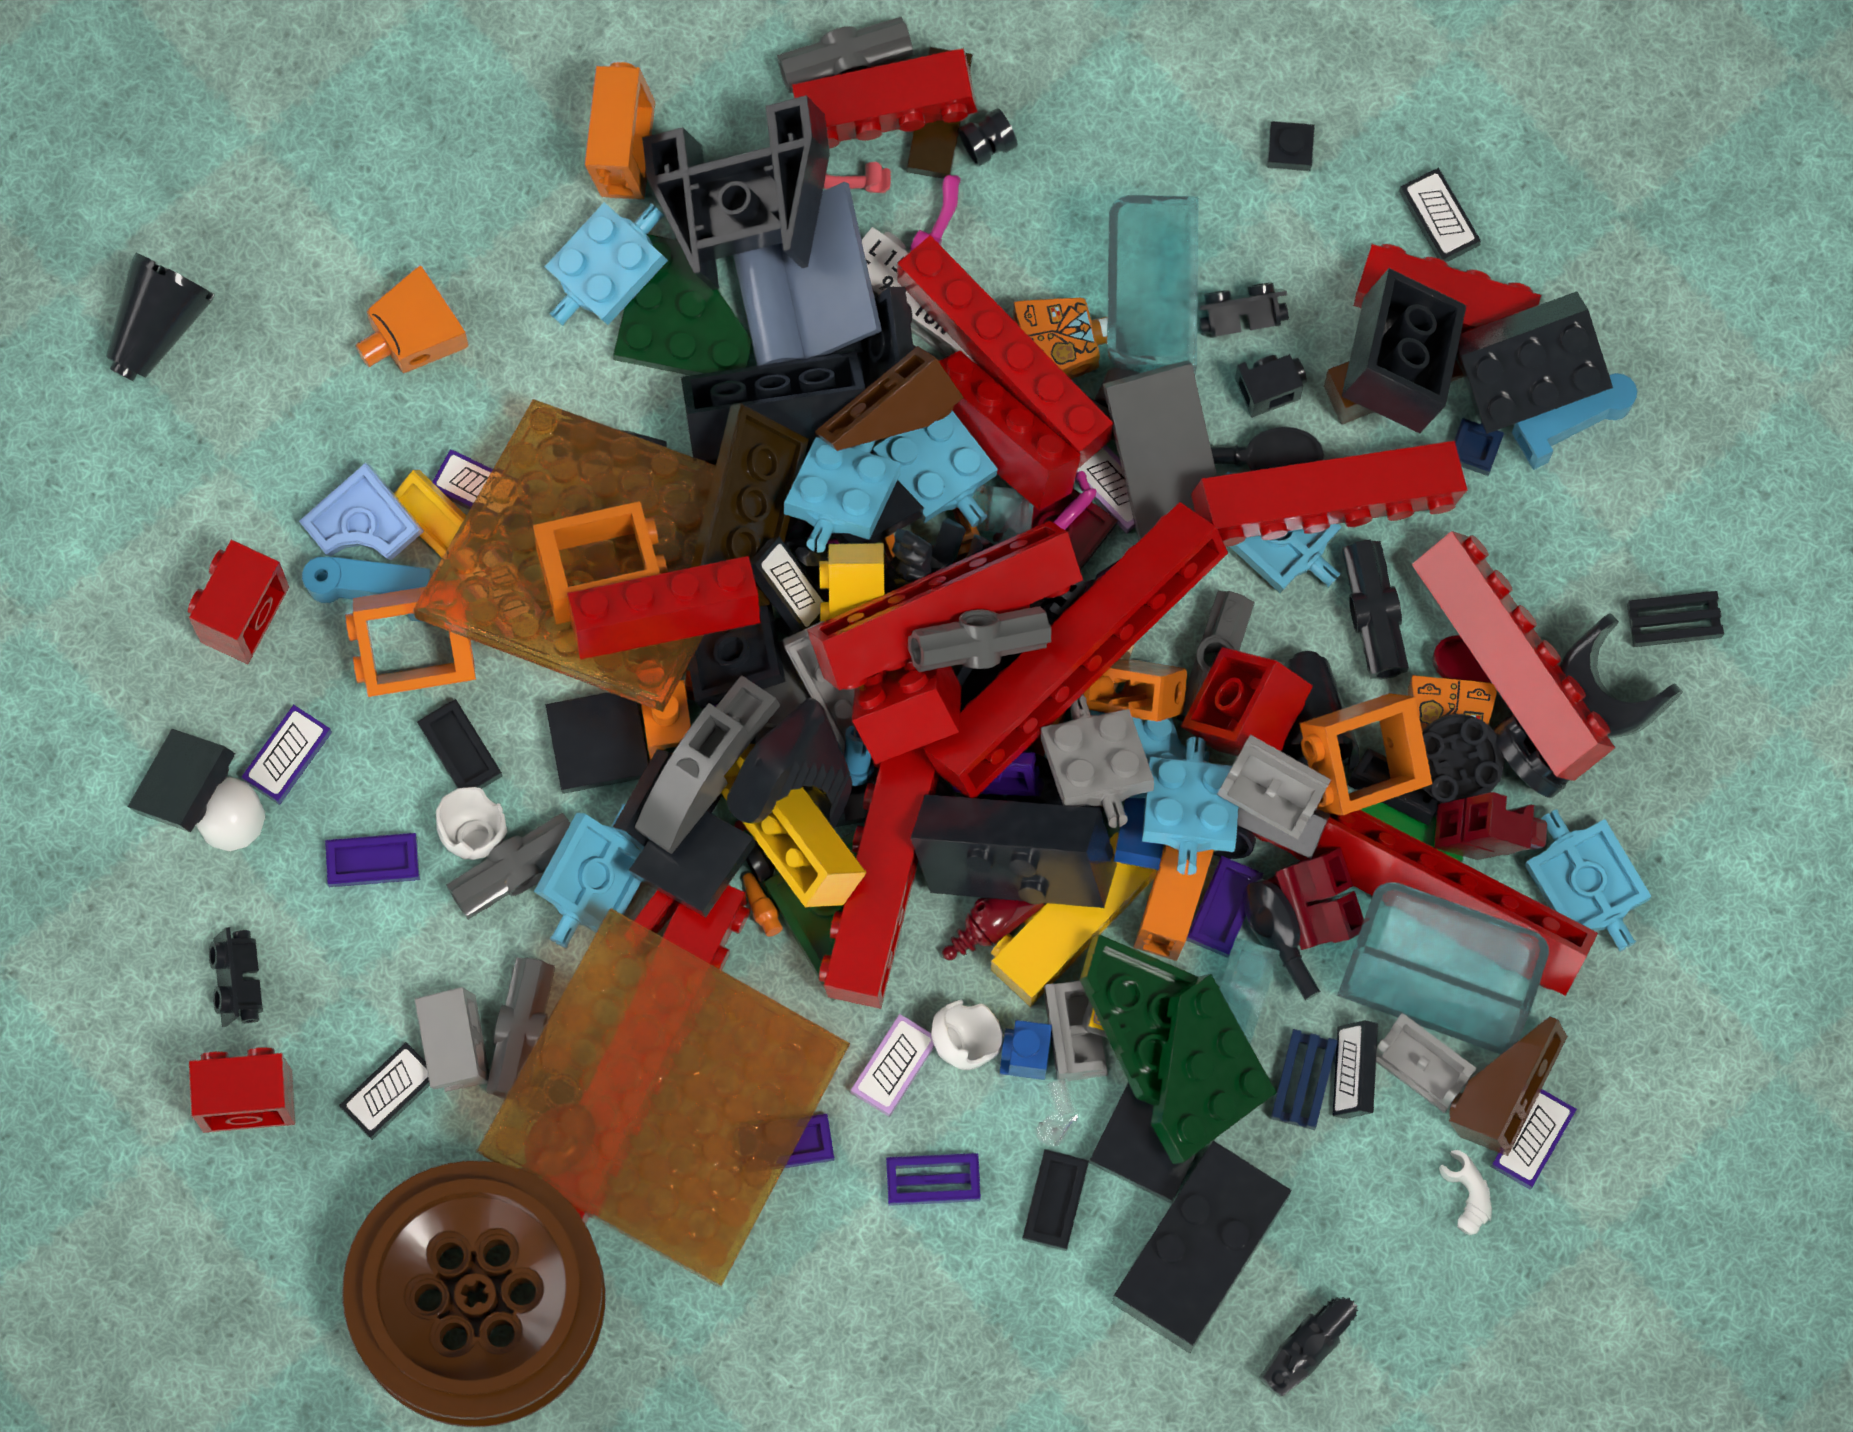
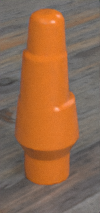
M745 874L742 877V881L755 922L762 926L767 937L777 935L783 930L778 919V909L772 900L767 898L754 874Z

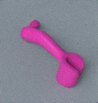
M948 175L943 179V205L930 234L922 230L917 232L910 247L911 251L929 235L941 245L942 235L958 204V190L961 181L958 175Z
M1084 471L1077 472L1075 477L1083 493L1074 499L1053 522L1064 530L1085 510L1096 496L1097 491L1090 488Z

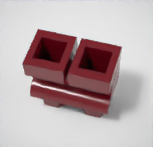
M1496 792L1468 797L1467 799L1438 804L1434 848L1475 860L1510 855L1528 849L1543 848L1546 844L1547 822L1533 817L1534 805L1506 810L1507 796Z
M1341 847L1313 856L1311 859L1307 858L1292 863L1275 872L1276 875L1268 879L1285 894L1296 913L1301 933L1299 943L1301 950L1324 943L1350 940L1367 930L1355 891L1338 895L1353 887Z

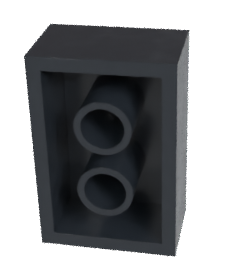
M1388 268L1363 298L1342 397L1417 433H1421L1446 406L1467 305Z
M1577 291L1461 333L1457 358L1476 415L1486 434L1613 388L1589 310Z

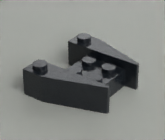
M807 95L765 106L770 147L704 163L702 145L683 127L642 137L647 179L694 274L712 290L719 289L716 259L783 243V251L801 268H806L809 265L830 150L825 114Z

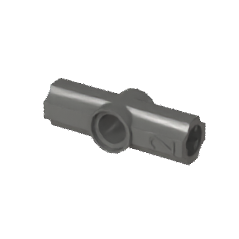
M898 17L859 30L852 26L837 28L825 34L818 43L777 55V61L783 82L790 94L793 93V84L889 63L913 55V47L906 23L902 17Z
M1217 591L1186 686L1184 710L1182 714L1177 715V719L1184 721L1211 669L1204 662V656L1210 652H1220L1222 647L1240 651L1255 605L1254 601L1246 598L1244 595L1232 591Z
M1040 606L1002 614L989 610H970L960 615L959 622L913 630L912 635L908 636V649L912 657L913 666L919 672L959 664L970 668L984 669L999 664L1001 656L1046 648L1047 643L1051 642V627L1046 612Z
M563 813L553 817L522 838L514 836L500 843L490 851L485 861L446 884L454 901L468 920L491 907L505 896L519 895L540 881L571 824Z
M516 958L506 1005L501 1006L494 1033L496 1049L486 1088L488 1094L513 1101H526L536 1053L540 1054L548 1022V1014L545 1012L555 973L554 965L533 958Z

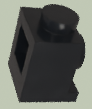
M1289 354L1278 359L1276 355H1271L1255 362L1252 365V369H1248L1246 362L1237 365L1235 381L1251 418L1301 400L1303 384L1307 383V377L1299 358L1292 359Z

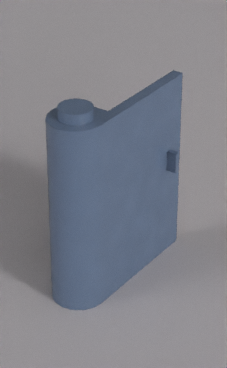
M842 182L824 190L822 193L808 267L801 268L783 251V243L734 255L757 366L825 356L882 331L849 183Z

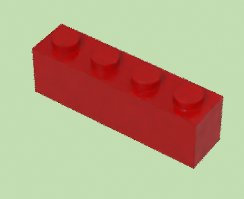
M964 48L792 85L794 98L807 95L825 114L829 149L836 147L840 142L856 138L862 141L873 140L880 137L884 132L898 129L905 132L916 131L923 128L926 123L940 120L949 123L958 122L967 118L969 114L978 113L970 67Z
M1372 244L1353 306L1362 307L1364 296L1388 268L1467 305L1461 333L1538 306L1542 295L1533 293L1529 286L1521 283L1511 282L1507 285L1491 280L1489 275L1478 270L1471 269L1464 272L1448 267L1445 261L1435 257H1424L1421 259L1408 255L1404 249L1396 245L1382 244L1378 246Z
M961 350L938 361L964 397L954 405L952 411L997 467V474L1039 511L1072 493L1081 454Z
M749 556L567 593L570 619L580 660L760 623L759 597Z

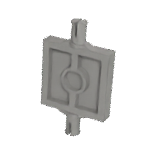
M1081 695L1078 698V703L1076 700L1069 707L1073 720L1041 727V741L1062 804L1064 806L1076 807L1085 805L1103 806L1109 826L1116 828L1118 821L1119 827H1121L1128 820L1121 802L1132 795L1154 791V778L1130 710L1126 709L1092 716L1086 702V697Z

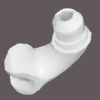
M1453 1150L1450 1154L1461 1162L1462 1170L1453 1172L1446 1166L1441 1165L1440 1173L1449 1182L1463 1183L1469 1191V1197L1466 1200L1467 1205L1464 1208V1213L1458 1218L1457 1227L1470 1236L1477 1234L1482 1224L1491 1221L1490 1192L1486 1180L1482 1178L1470 1157L1459 1150Z

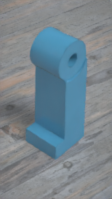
M1610 374L1613 388L1516 423L1512 430V435L1532 469L1535 470L1550 461L1553 453L1551 446L1604 419L1619 420L1627 416L1637 397V388L1632 379L1624 374Z
M325 556L310 560L302 572V581L308 593L315 601L321 603H331L339 598L353 600V598L433 586L436 581L431 569ZM430 611L408 614L411 621L428 623Z

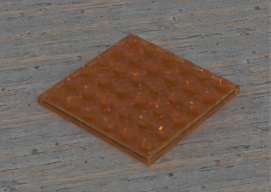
M533 399L413 609L415 619L663 712L704 635L580 660L571 621L557 625L555 623L536 551L533 525L640 501L644 517H653L659 540L658 544L652 545L655 556L664 555L668 572L691 568L716 465ZM635 533L559 550L568 587L645 570Z
M610 908L475 1152L492 1162H498L516 1172L522 1169L532 1173L559 1191L573 1207L716 1287H721L850 1043Z

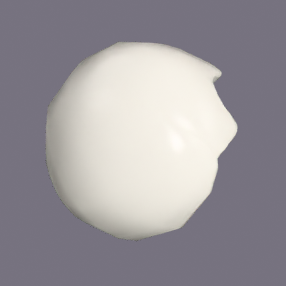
M230 776L226 777L217 786L206 806L205 816L196 826L209 845L218 849L233 851L247 847L260 835L265 820V811L258 795L247 782Z
M457 788L444 796L436 809L437 832L442 844L448 851L463 859L476 860L488 856L492 849L503 842L507 833L505 815L503 814L501 804H495L488 799L481 788Z
M958 1000L946 1005L935 1014L932 1022L931 1037L938 1055L945 1062L962 1070H972L984 1065L1002 1051L1004 1035L999 1020L984 1004L963 1006V1000Z

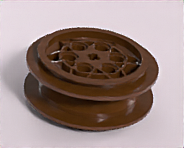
M452 1162L432 1167L403 1181L384 1196L365 1218L350 1247L343 1277L342 1297L348 1331L357 1352L378 1383L403 1406L423 1417L452 1426L491 1427L503 1425L530 1416L548 1406L575 1382L586 1367L598 1343L604 1321L606 1305L604 1274L595 1244L583 1219L572 1204L546 1181L520 1168L498 1162ZM502 1245L509 1248L511 1255L506 1264L494 1267L486 1262L487 1253L494 1246ZM451 1248L461 1250L464 1253V1260L458 1268L447 1270L440 1266V1257L446 1250ZM520 1284H530L535 1287L536 1295L533 1301L526 1305L513 1303L511 1301V1293L515 1287ZM480 1287L485 1288L483 1293L488 1299L485 1304L477 1302L473 1308L469 1307L471 1303L466 1296L469 1291L477 1293ZM428 1290H437L442 1293V1303L440 1306L430 1312L421 1310L418 1307V1300L421 1294ZM500 1325H507L514 1330L512 1342L505 1347H496L490 1343L492 1330ZM454 1328L465 1330L468 1338L462 1348L449 1350L443 1346L444 1336L449 1330Z

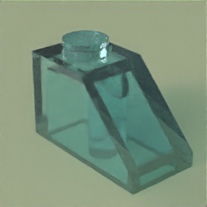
M1236 937L1220 990L1251 1044L1280 951Z

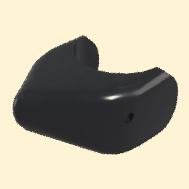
M1612 613L1600 619L1566 652L1559 666L1566 677L1568 675L1573 677L1583 688L1586 697L1582 700L1591 712L1595 711L1607 723L1611 731L1607 735L1608 738H1617L1632 735L1643 730L1669 708L1683 691L1674 683L1655 697L1636 703L1618 700L1607 691L1601 682L1597 664L1600 647L1619 623Z
M806 699L777 726L763 736L747 755L727 796L729 811L738 820L750 824L762 822L771 813L778 800L788 796L791 790L803 787L833 829L837 826L851 794L852 778L825 709L816 699Z

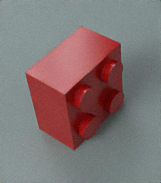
M231 539L225 551L220 549L215 554L209 568L211 577L204 590L199 588L194 593L188 606V613H190L189 619L201 643L248 665L290 587L279 561Z
M1222 647L1181 727L1197 738L1204 739L1206 744L1216 751L1237 757L1250 735L1281 751L1285 739L1297 716L1303 710L1305 701L1313 686L1276 660Z
M910 658L904 667L894 671L883 670L868 677L865 684L855 688L852 722L874 763L878 764L959 733L961 685L951 666L919 672L913 666L912 658Z
M261 1047L247 1050V1056L229 1057V1053L222 1051L207 1052L200 1055L201 1060L189 1061L191 1114L203 1133L295 1125L292 1069L283 1054L275 1053L274 1048Z

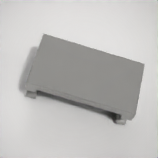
M1250 735L1217 795L1298 840L1331 779Z
M1081 982L1046 984L1044 997L1048 1023L1052 1025L1051 1043L1057 1082L1107 1076L1102 1036L1084 1030L1081 1023L1089 1002Z
M461 987L416 998L415 1004L430 1088H444L445 1092L480 1084H488L490 1073L475 994Z
M1401 1013L1389 1033L1377 1046L1376 1063L1443 1113L1447 1111L1454 1098L1462 1091L1476 1070L1475 1066L1403 1013Z

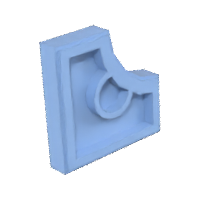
M364 463L299 521L328 556H332L344 548L365 546L377 550L385 558L392 560L424 532L371 465Z

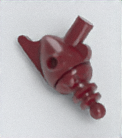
M979 898L971 908L970 913L966 915V928L964 931L959 928L957 930L958 937L952 936L950 938L953 945H947L943 948V958L947 961H952L957 957L958 952L963 956L967 954V949L974 952L976 950L975 945L977 944L988 947L997 944L1005 935L1011 934L1016 927L1044 906V903L1030 904L1025 901Z

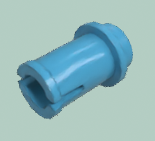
M850 726L845 732L844 757L852 778V785L860 786L866 784L868 779L873 776L874 766L871 763V755L858 731L856 730V737H854L855 729L853 726Z

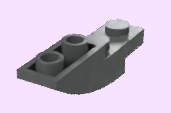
M741 675L716 707L708 703L685 734L661 772L642 809L635 826L636 830L672 854L727 786L728 782L724 775L780 707L777 699Z

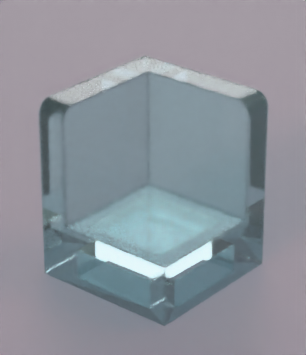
M983 484L978 487L973 499L983 512L987 514V518L981 524L978 522L977 529L1009 534H1021L1031 529L1033 505L1012 486Z

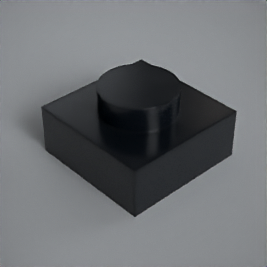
M1271 121L1267 168L1311 171L1315 125Z

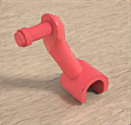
M870 162L865 165V176H833L826 174L823 189H829L842 182L849 183L850 189H865L870 193H885L891 185V170L888 168L882 169L881 164L878 162Z

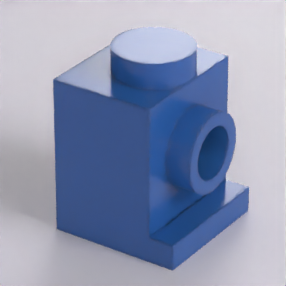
M1015 1020L1014 1029L1005 1028L999 1074L1045 1080L1052 1025Z

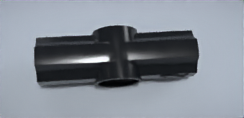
M1370 539L1358 541L1344 547L1342 554L1351 594H1349L1350 613L1355 632L1360 633L1363 653L1365 654L1370 679H1388L1408 672L1409 666L1400 630L1402 614L1396 588L1390 585L1381 541H1372Z

